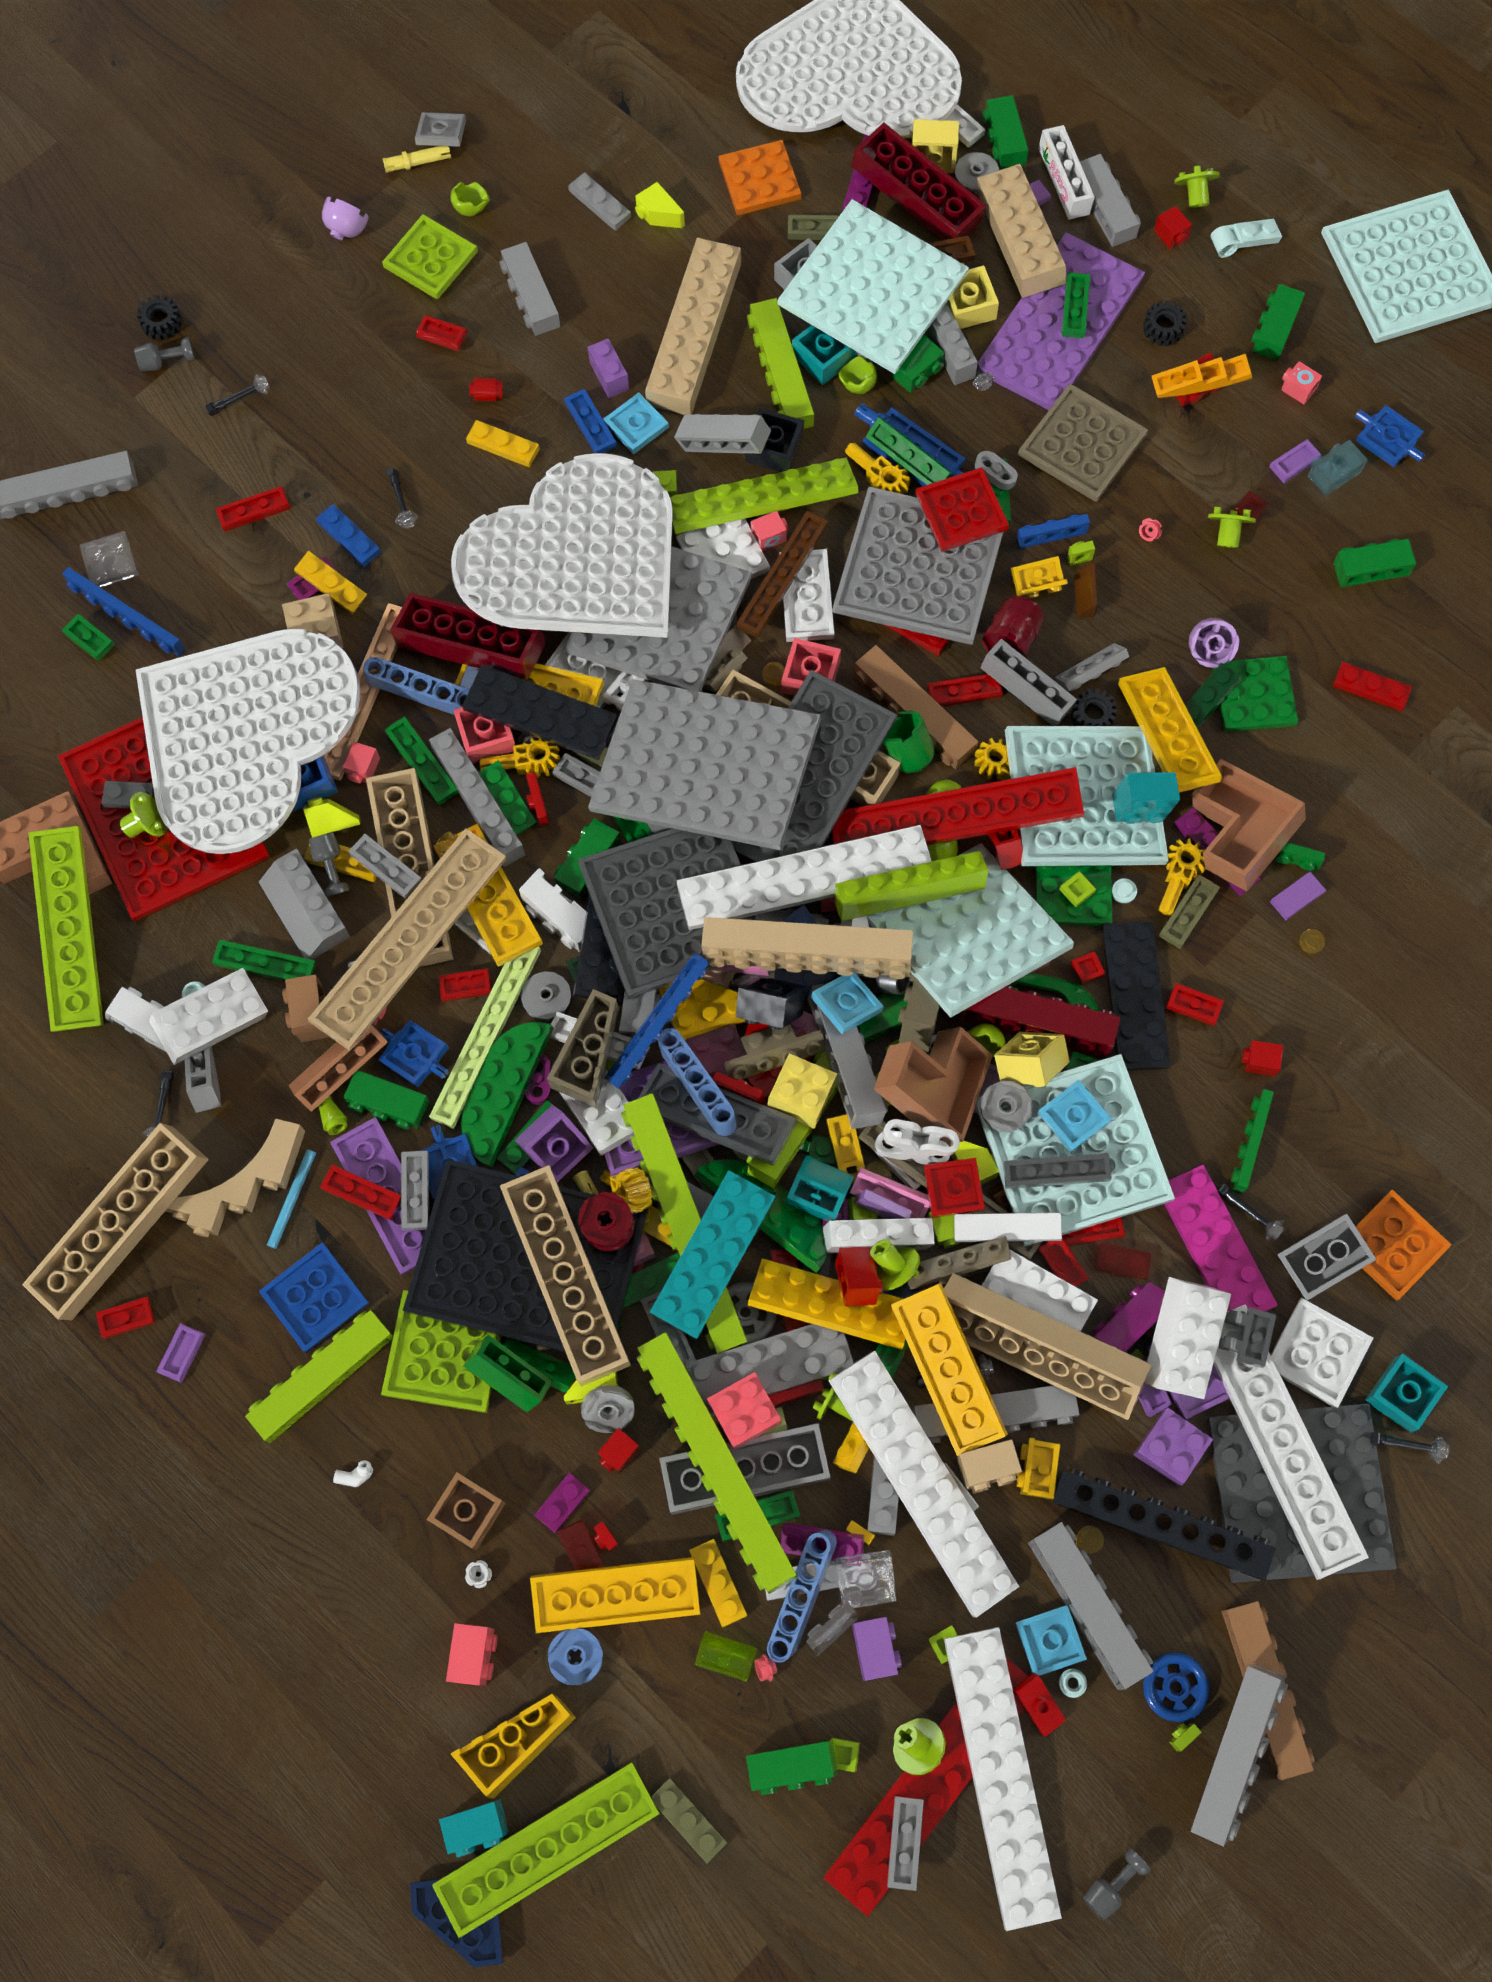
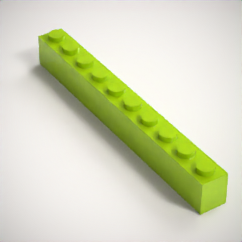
M652 1093L623 1104L625 1111L621 1112L626 1127H632L634 1136L630 1138L635 1151L640 1150L644 1160L639 1161L641 1168L645 1172V1176L650 1175L653 1184L650 1186L654 1201L659 1199L662 1206L658 1213L663 1225L668 1224L672 1234L667 1236L672 1249H678L681 1257L701 1221V1217L658 1104ZM726 1286L706 1323L709 1334L705 1335L710 1350L716 1349L717 1353L748 1342Z
M665 1332L638 1347L641 1355L637 1357V1360L644 1372L649 1369L653 1377L649 1382L655 1394L661 1393L666 1402L662 1404V1407L668 1418L674 1417L679 1425L674 1429L682 1443L688 1442L691 1451L687 1452L694 1467L700 1465L704 1472V1475L700 1478L706 1490L710 1491L713 1489L717 1497L713 1503L720 1516L726 1514L730 1524L726 1527L734 1541L739 1538L743 1549L739 1552L746 1565L753 1564L757 1572L753 1575V1578L760 1591L766 1589L768 1594L797 1579L798 1577L667 1333Z

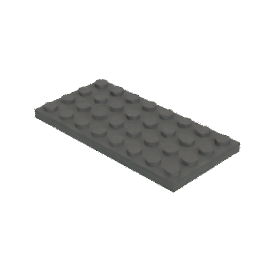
M810 670L788 709L819 714L821 721L781 850L731 840L735 852L755 863L823 847L896 721L897 714Z

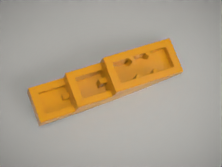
M1246 354L1222 361V357L1202 364H1198L1196 360L1152 375L1158 398L1208 391L1252 378Z

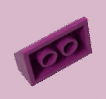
M1151 1282L1145 1287L1139 1284L1129 1294L1133 1299L1126 1305L1121 1302L1111 1312L1114 1317L1108 1323L1103 1320L1093 1330L1096 1334L1093 1338L1126 1352L1158 1320L1165 1291Z

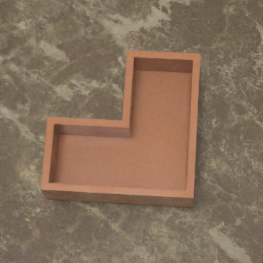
M1220 759L1216 766L1222 775L1221 781L1196 788L1191 794L1193 807L1200 814L1224 826L1203 852L1205 869L1247 892L1306 820L1305 803Z
M69 791L0 822V881L3 884L33 871L28 832L80 826L82 830L89 894L113 884L79 805Z
M962 1027L938 1031L930 1056L913 1041L890 1045L874 1090L921 1128L936 1126L950 1129L957 1133L959 1142H963L993 1055ZM942 1137L939 1139L946 1142L947 1144H951V1141L947 1137Z

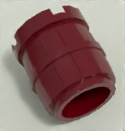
M1012 596L1007 599L999 611L995 613L991 626L984 633L981 641L984 649L989 653L999 640L1002 639L1026 658L1030 646L1037 639L1043 623L1042 609L1037 603L1027 597Z
M601 1192L592 1198H588L579 1212L578 1222L581 1232L589 1244L599 1250L607 1252L619 1250L630 1241L633 1235L635 1222L631 1209L626 1201L615 1193ZM606 1213H610V1218L613 1220L612 1223L601 1226L602 1222L598 1218L605 1216Z

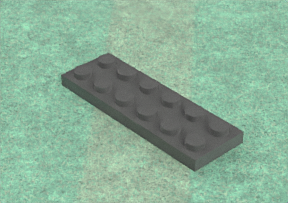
M658 1063L638 1099L653 1093L665 1122L769 1165H775L797 1124L796 1118L718 1087L732 1106L737 1122V1128L731 1135H718L672 1069ZM695 1080L692 1083H699L702 1080ZM708 1099L705 1102H712L715 1099ZM721 1118L719 1121L724 1122L729 1118Z

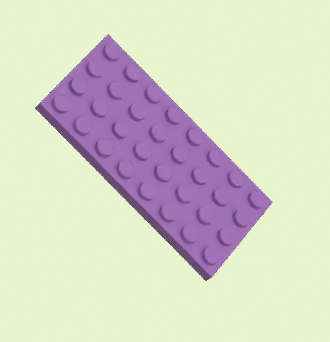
M1067 232L1057 245L1066 265V277L1067 272L1090 274L1084 339L1061 337L1066 284L1021 298L978 361L983 375L988 379L1047 410H1050L1069 383L1074 385L1145 275L1144 271Z

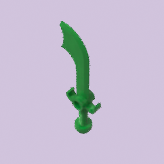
M1030 972L1009 984L1012 987L1020 984L1052 991L1062 996L1067 1004H1084L1089 1006L1091 1010L1099 1011L1090 993L1080 985L1068 980Z

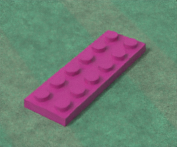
M1201 1165L1168 1180L1175 1199L1164 1205L1206 1286L1231 1294L1227 1312L1245 1304L1247 1308L1251 1307L1264 1312L1277 1307L1278 1304L1205 1166Z

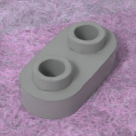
M983 451L978 454L975 469L982 467L992 484L1002 490H1009L1015 486L1018 474L1012 466L993 452Z

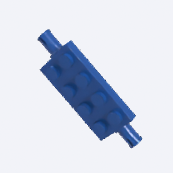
M864 403L857 407L854 415L870 425V429L877 418L882 417L953 472L950 477L963 474L959 470L965 464L963 456L892 407L886 414L876 413ZM865 436L863 439L864 446L877 455H882L887 461H891L893 466L899 464ZM908 471L910 478L920 485L926 486L924 482Z

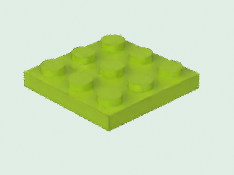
M422 214L382 263L385 269L438 300L476 255L478 249L476 245Z

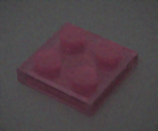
M734 1023L686 1039V1043L712 1079L716 1072L727 1076L724 1067L725 1062L746 1055Z

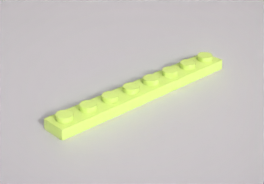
M536 947L504 964L429 1116L431 1120L453 1129L455 1128L485 1058L492 1045L499 1038L522 988L541 952L540 947Z

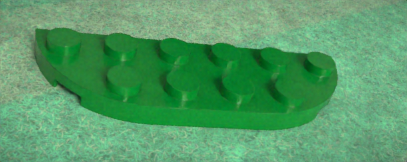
M541 1022L524 1023L502 1034L490 1048L467 1098L461 1120L462 1134H466L472 1154L487 1166L492 1168L554 1030V1027L550 1024Z
M722 1159L712 1161L701 1166L696 1171L694 1176L715 1193L729 1170L776 1196L759 1228L815 1273L819 1271L828 1253L824 1244L823 1225L818 1217L786 1204L789 1191L779 1183L773 1189L748 1174L749 1163L738 1160Z

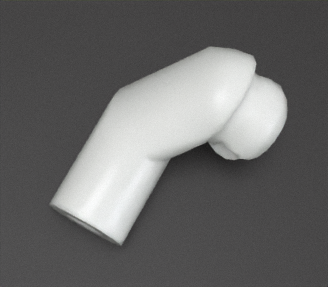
M366 1460L360 1461L358 1463L359 1466L351 1472L336 1470L333 1482L359 1487L371 1477L373 1473L371 1463Z

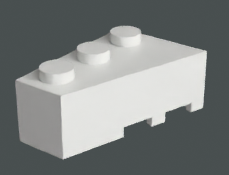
M539 868L519 889L524 909L531 918L535 919L538 917L543 922L542 926L551 934L556 932L561 936L560 940L569 949L574 947L580 952L586 911L575 901L572 902L561 893L562 889L557 884L553 887L543 876L545 873Z
M121 987L105 1012L106 1020L119 1023L125 1027L126 1031L136 1033L144 1038L145 1041L166 1052L149 1023L151 1013L164 1006L154 1000H151L150 1003L141 998L142 994L132 987L128 989Z

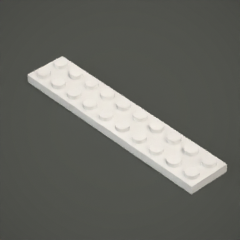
M921 825L677 880V888L688 929L693 930L703 927L704 917L741 919L832 898L835 895V883L932 861Z
M1245 1304L1233 1310L1247 1314L1248 1308ZM1224 1323L1220 1338L1229 1336L1241 1340L1243 1327ZM1217 1348L1213 1364L1316 1579H1322L1369 1558L1269 1351L1265 1367L1260 1368L1236 1361L1237 1352H1229Z
M875 1351L869 1353L828 1380L972 1617L977 1618L1016 1590L1019 1585Z
M995 1627L944 1638L1004 1929L1009 1931L1062 1919L1000 1629Z

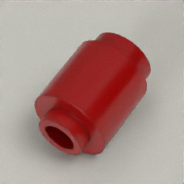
M474 377V382H469V394L474 396V401L497 402V399H502V380Z

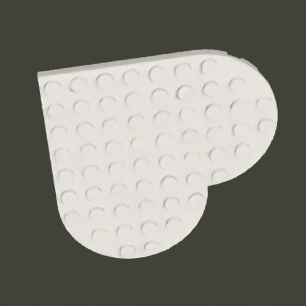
M814 0L751 41L745 48L741 60L738 61L736 69L738 95L747 111L760 122L775 129L789 132L817 131L831 127L843 120L853 129L869 136L885 122L904 139L911 138L914 119L946 120L955 109L961 94L962 77L955 55L900 0Z
M594 453L575 456L574 460L564 464L560 462L546 472V476L536 483L529 505L502 507L498 509V512L488 516L484 514L469 524L470 527L456 541L452 553L451 568L455 588L466 605L476 614L506 627L667 638L672 536V504L667 490H664L659 483V478L649 469H642L633 464V460L622 456Z
M286 629L136 669L155 801L164 824L186 845L203 852L215 854L234 853L249 849L274 834L289 817L296 804L301 786L300 765L323 756L335 747L348 732L356 717L360 701V684L357 671L345 651L333 640L320 633H310L304 629Z

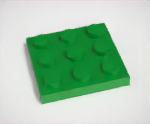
M1287 656L1236 660L1224 663L1241 675L1240 682L1219 705L1224 732L1292 727L1298 724Z
M1111 865L1036 866V902L1058 925L1103 926V924H1112ZM1080 871L1096 888V891L1078 907H1075L1059 889L1062 884Z

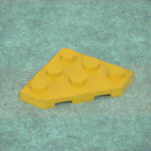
M703 979L696 980L691 987L692 992L685 1001L680 1002L676 1008V1015L671 1020L673 1029H676L685 1041L745 1022V1019L736 1017L738 992ZM671 985L658 989L661 998Z

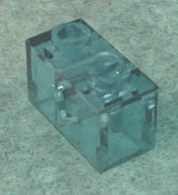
M1349 439L1342 445L1340 443L1336 444L1324 457L1320 455L1311 463L1312 467L1308 477L1327 496L1360 474L1368 459Z

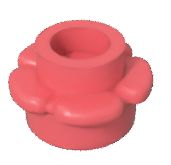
M1146 518L1139 527L1140 536L1146 541L1158 539L1162 534L1160 529L1161 523L1156 519Z
M763 1654L761 1658L754 1660L755 1670L760 1681L769 1680L771 1682L773 1681V1675L777 1674V1667L775 1661L768 1658L766 1654Z

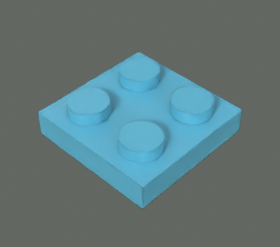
M637 393L603 419L608 429L633 455L669 428V423L640 393Z
M853 973L851 976L842 975L813 991L811 995L813 1001L841 1034L881 1013L884 1007L856 973Z
M1079 1080L1038 1110L1039 1116L1071 1153L1112 1121L1108 1113Z
M1068 1605L1015 1623L1032 1674L1036 1673L1040 1676L1087 1660Z

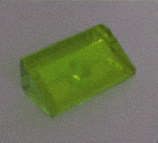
M705 1632L700 1643L695 1665L747 1682L757 1649Z

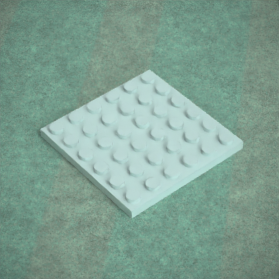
M1449 189L1325 226L1322 229L1321 234L1375 343L1492 308V274Z
M852 199L778 298V305L896 374L966 276L969 267Z
M1140 726L1006 727L1005 737L1011 779L1076 767L1085 817L1017 829L1023 849L1022 866L1167 864L1169 860L1163 821L1160 823L1139 821L1134 824H1127L1125 821L1116 822L1112 794L1126 774L1155 773L1153 753Z
M981 843L960 855L976 851L981 852L988 868L985 889L867 916L868 924L871 928L913 930L911 973L950 1018L1071 950L1074 945V941L1006 869H1000L996 858Z
M1121 1054L1060 1072L1043 1087L1022 1084L1028 1091L1027 1093L1030 1095L1033 1106L1028 1122L1017 1131L1006 1133L989 1127L982 1118L980 1111L982 1096L978 1097L976 1109L995 1164L999 1170L1004 1189L1003 1161L1109 1154L1111 1181L1005 1189L1013 1214L1061 1213V1234L1064 1235L1174 1201V1194ZM1079 1080L1108 1113L1112 1121L1071 1153L1039 1116L1038 1110ZM1008 1104L1001 1106L1004 1111L1011 1109ZM1023 1241L1025 1247L1041 1241Z

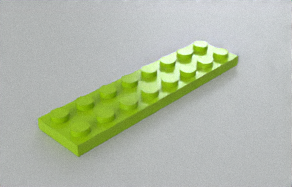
M847 457L834 459L824 463L812 464L806 467L789 469L779 473L767 474L761 477L744 479L734 483L671 496L672 526L675 534L857 494L858 485Z
M72 826L28 832L51 1032L104 1026L81 827Z
M631 1762L502 1841L501 1844L492 1847L432 1884L458 1938L656 1817L659 1815V1812Z

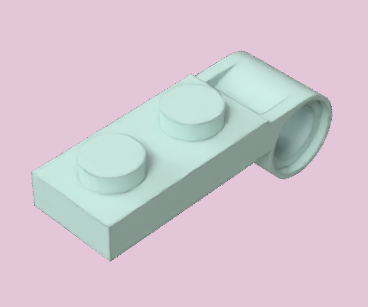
M1275 219L1221 226L1211 233V239L1221 258L1231 256L1238 248L1279 243L1282 238Z

